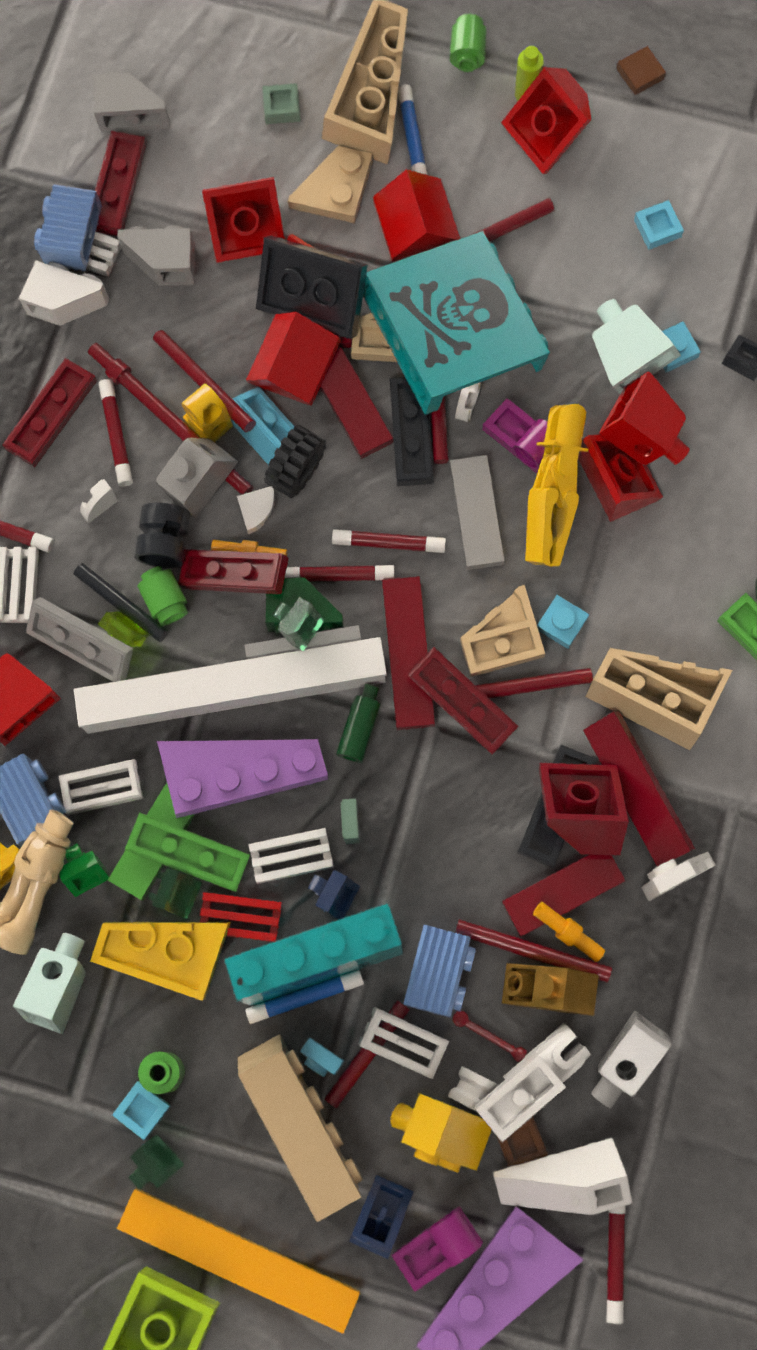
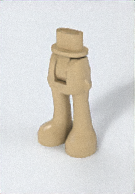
M51 809L43 824H36V831H33L27 837L18 854H16L12 880L4 899L0 903V948L15 954L25 955L29 952L34 942L35 929L44 897L51 884H56L59 872L64 865L65 848L69 849L70 840L67 836L73 826V822L56 810Z

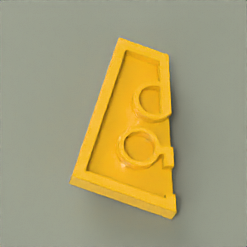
M105 922L102 924L90 962L203 1001L206 998L230 923Z

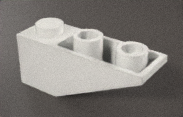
M612 1138L493 1172L501 1204L594 1215L632 1204L627 1175Z

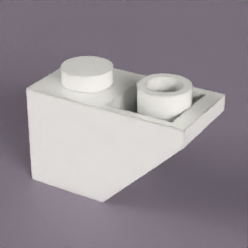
M35 261L19 297L27 315L59 326L107 306L110 300L104 284L97 277L86 273L80 276L69 272L67 268L58 263L50 262L48 265L39 261Z

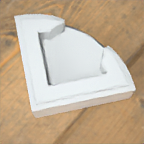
M481 382L461 390L455 415L456 419L468 422V419L470 420L480 393Z
M101 479L90 490L93 497L87 504L82 502L80 512L88 523L118 502L112 488L104 479Z
M270 486L237 496L248 534L259 530L270 516L275 505L273 487Z

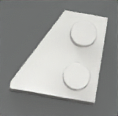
M709 852L693 857L679 865L672 859L648 873L647 876L650 881L641 888L647 899L651 901L716 866Z

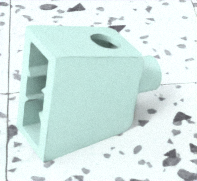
M611 299L597 309V313L604 325L595 330L592 337L609 381L619 394H621L626 385L648 371L653 375L681 356L671 340L638 305H632L623 311L617 301Z
M62 933L55 952L46 948L39 950L13 1005L25 1021L60 1034L64 1033L85 978L86 971L80 961L77 960L85 943L84 940L68 933ZM59 973H62L58 978L53 979L54 976H56Z

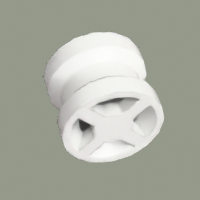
M461 1067L458 1073L460 1081L457 1087L450 1090L448 1097L477 1111L474 1106L493 1091L498 1084Z

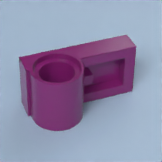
M506 398L483 423L482 430L537 474L545 447L536 444L545 440L547 421L543 419L535 421Z
M459 1205L397 1249L391 1256L413 1291L416 1292L448 1268L456 1266L471 1256L482 1246L483 1240Z

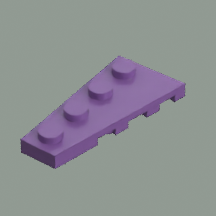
M318 739L157 741L176 818L328 780Z
M515 1206L420 1338L416 1347L420 1350H479L580 1264L583 1258Z

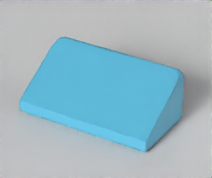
M256 387L232 398L256 422L255 427L246 433L232 419L231 422L261 458L269 464L270 460L275 456V450L281 446L283 438H287L288 432L294 429L295 426L260 387Z

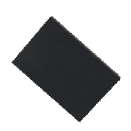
M275 236L264 237L256 309L273 315L298 312L333 334L353 339L357 337L368 264Z

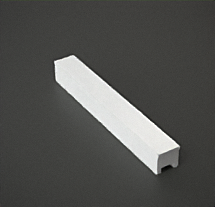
M376 637L74 689L78 727H82L89 734L364 687L365 684L386 683L385 676L387 673L381 638Z

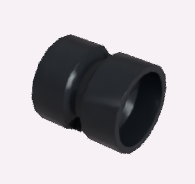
M168 503L144 504L141 509L139 528L144 533L137 537L134 558L142 564L153 567H182L186 543L181 538L188 535L190 512L185 508Z

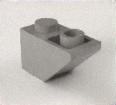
M172 225L167 226L165 229H147L135 226L129 230H118V239L123 253L159 286L195 285V243L190 228Z

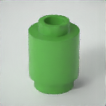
M474 14L461 15L452 26L450 62L463 72L474 71L485 62L487 30L479 16Z
M159 566L141 575L142 581L137 587L153 619H158L161 626L174 623L188 614L185 607L187 600L172 570H163Z
M170 1052L151 1053L143 1059L139 1066V1081L148 1092L153 1094L173 1092L183 1082L185 1076L183 1062L177 1055ZM157 1065H162L166 1070V1075L161 1081H157L154 1075Z

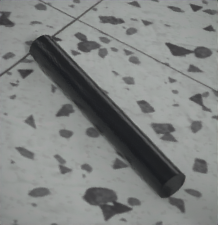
M81 563L76 567L73 574L155 640L160 643L167 637L169 631L165 627L161 626L160 623L88 566Z

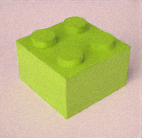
M146 1266L138 1272L103 1350H200L220 1306V1302Z

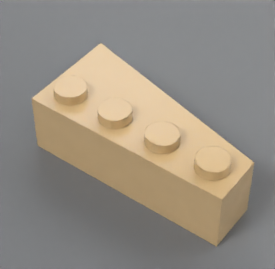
M373 0L325 114L322 139L342 147L373 153L374 160L388 165L393 139L408 9L386 0Z
M279 1034L237 1057L238 1076L315 1220L319 1222L361 1198L358 1183L363 1181V1178L352 1158L345 1161L339 1149L344 1144L333 1122L326 1124L320 1112L324 1105L314 1086L307 1087L301 1075L305 1070L294 1049L289 1051Z

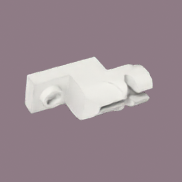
M563 1023L545 1041L531 1050L522 1061L503 1076L505 1080L474 1106L502 1142L566 1087L563 1082L574 1074L584 1064L585 1060L591 1056L585 1046L577 1043L564 1055V1060L560 1056L562 1050L577 1037L566 1024Z

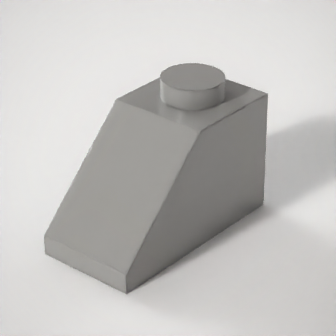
M115 71L94 75V114L100 132L170 128V119L165 102L133 75Z

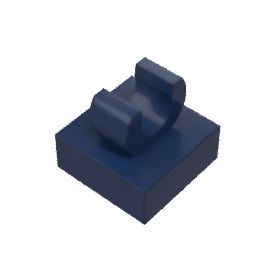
M334 870L328 881L318 875H314L308 889L320 896L315 906L328 915L340 920L345 917L360 886L346 875Z

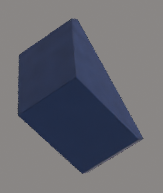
M376 1175L349 1242L388 1259L414 1191Z

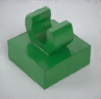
M78 843L66 849L65 857L68 863L63 865L59 876L74 897L108 881L109 874L106 867L93 850L88 853H82Z

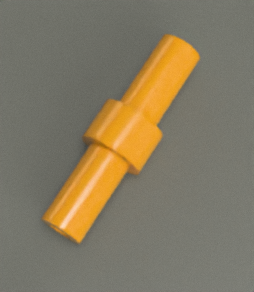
M213 539L211 544L212 551L283 553L286 556L288 555V550L259 546V542L243 540L242 543Z
M541 902L536 907L533 915L556 932L555 936L568 947L574 945L595 962H598L603 957L605 949L584 934L583 927L573 919L563 918L544 902Z

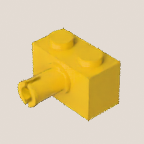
M420 1093L414 1109L407 1104L400 1103L394 1108L391 1115V1126L405 1131L401 1142L416 1148L414 1157L435 1166L440 1165L459 1173L461 1166L477 1171L492 1130L483 1118Z

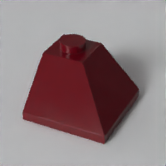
M539 763V775L547 825L580 854L621 855L629 820L617 765Z

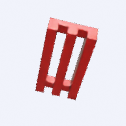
M203 892L200 922L209 923V918L270 925V933L229 928L226 936L266 942L277 941L282 902ZM212 903L273 910L272 917L213 910L211 905Z

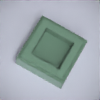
M297 83L262 86L266 124L301 121Z
M342 799L340 803L343 840L346 844L360 843L357 800Z

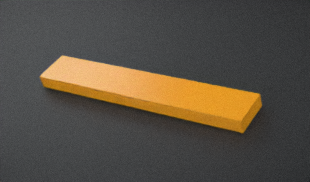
M137 1188L133 1190L117 1227L120 1231L343 1334L361 1292Z

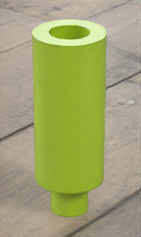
M528 46L518 56L514 91L517 101L543 69V55L535 46Z

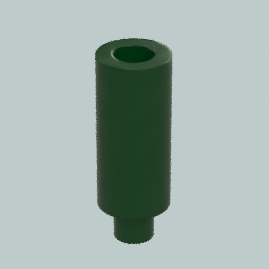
M365 684L362 695L354 696L336 752L338 757L356 763H363L381 703L376 701L379 692L378 687Z

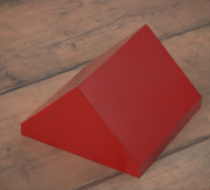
M406 169L372 197L392 263L460 239L441 178Z
M274 177L202 190L216 263L262 255L264 237L271 235L285 239Z
M298 312L275 314L246 381L252 385L312 406L341 339Z
M600 434L587 435L582 439L581 448L588 449V452H579L578 460L610 522L663 498L647 465L639 463Z

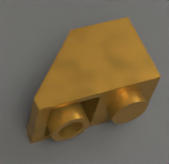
M507 963L502 1004L594 1016L599 975L569 968Z

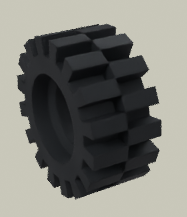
M300 424L296 425L294 429L288 432L287 438H283L281 446L275 450V456L270 460L268 464L270 467L265 472V483L291 499L297 496L300 490L305 488L307 481L312 478L314 470H317L318 462L323 458V451L326 449V440Z

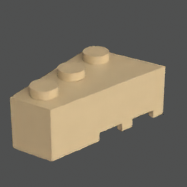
M610 648L585 697L612 711L619 710L622 716L690 750L700 737L733 670L720 668L717 671L696 667V663L683 661L682 664L659 660L658 656Z

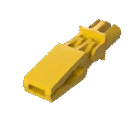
M579 404L554 405L551 407L545 440L536 444L545 448L533 488L529 490L525 561L534 565L560 566L579 501L577 494L579 452H588V449L581 448L587 412Z

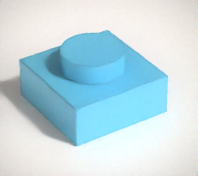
M669 200L635 213L634 221L648 250L682 238L684 230Z
M684 321L662 331L681 354L680 357L663 368L666 373L699 357L701 351Z
M556 595L537 624L538 631L569 649L587 621L589 614Z
M312 1038L307 1040L300 1051L307 1056L304 1064L323 1077L328 1071L336 1075L345 1060Z
M137 1081L112 1115L140 1138L147 1140L171 1105L157 1094L148 1092L141 1085L140 1081Z

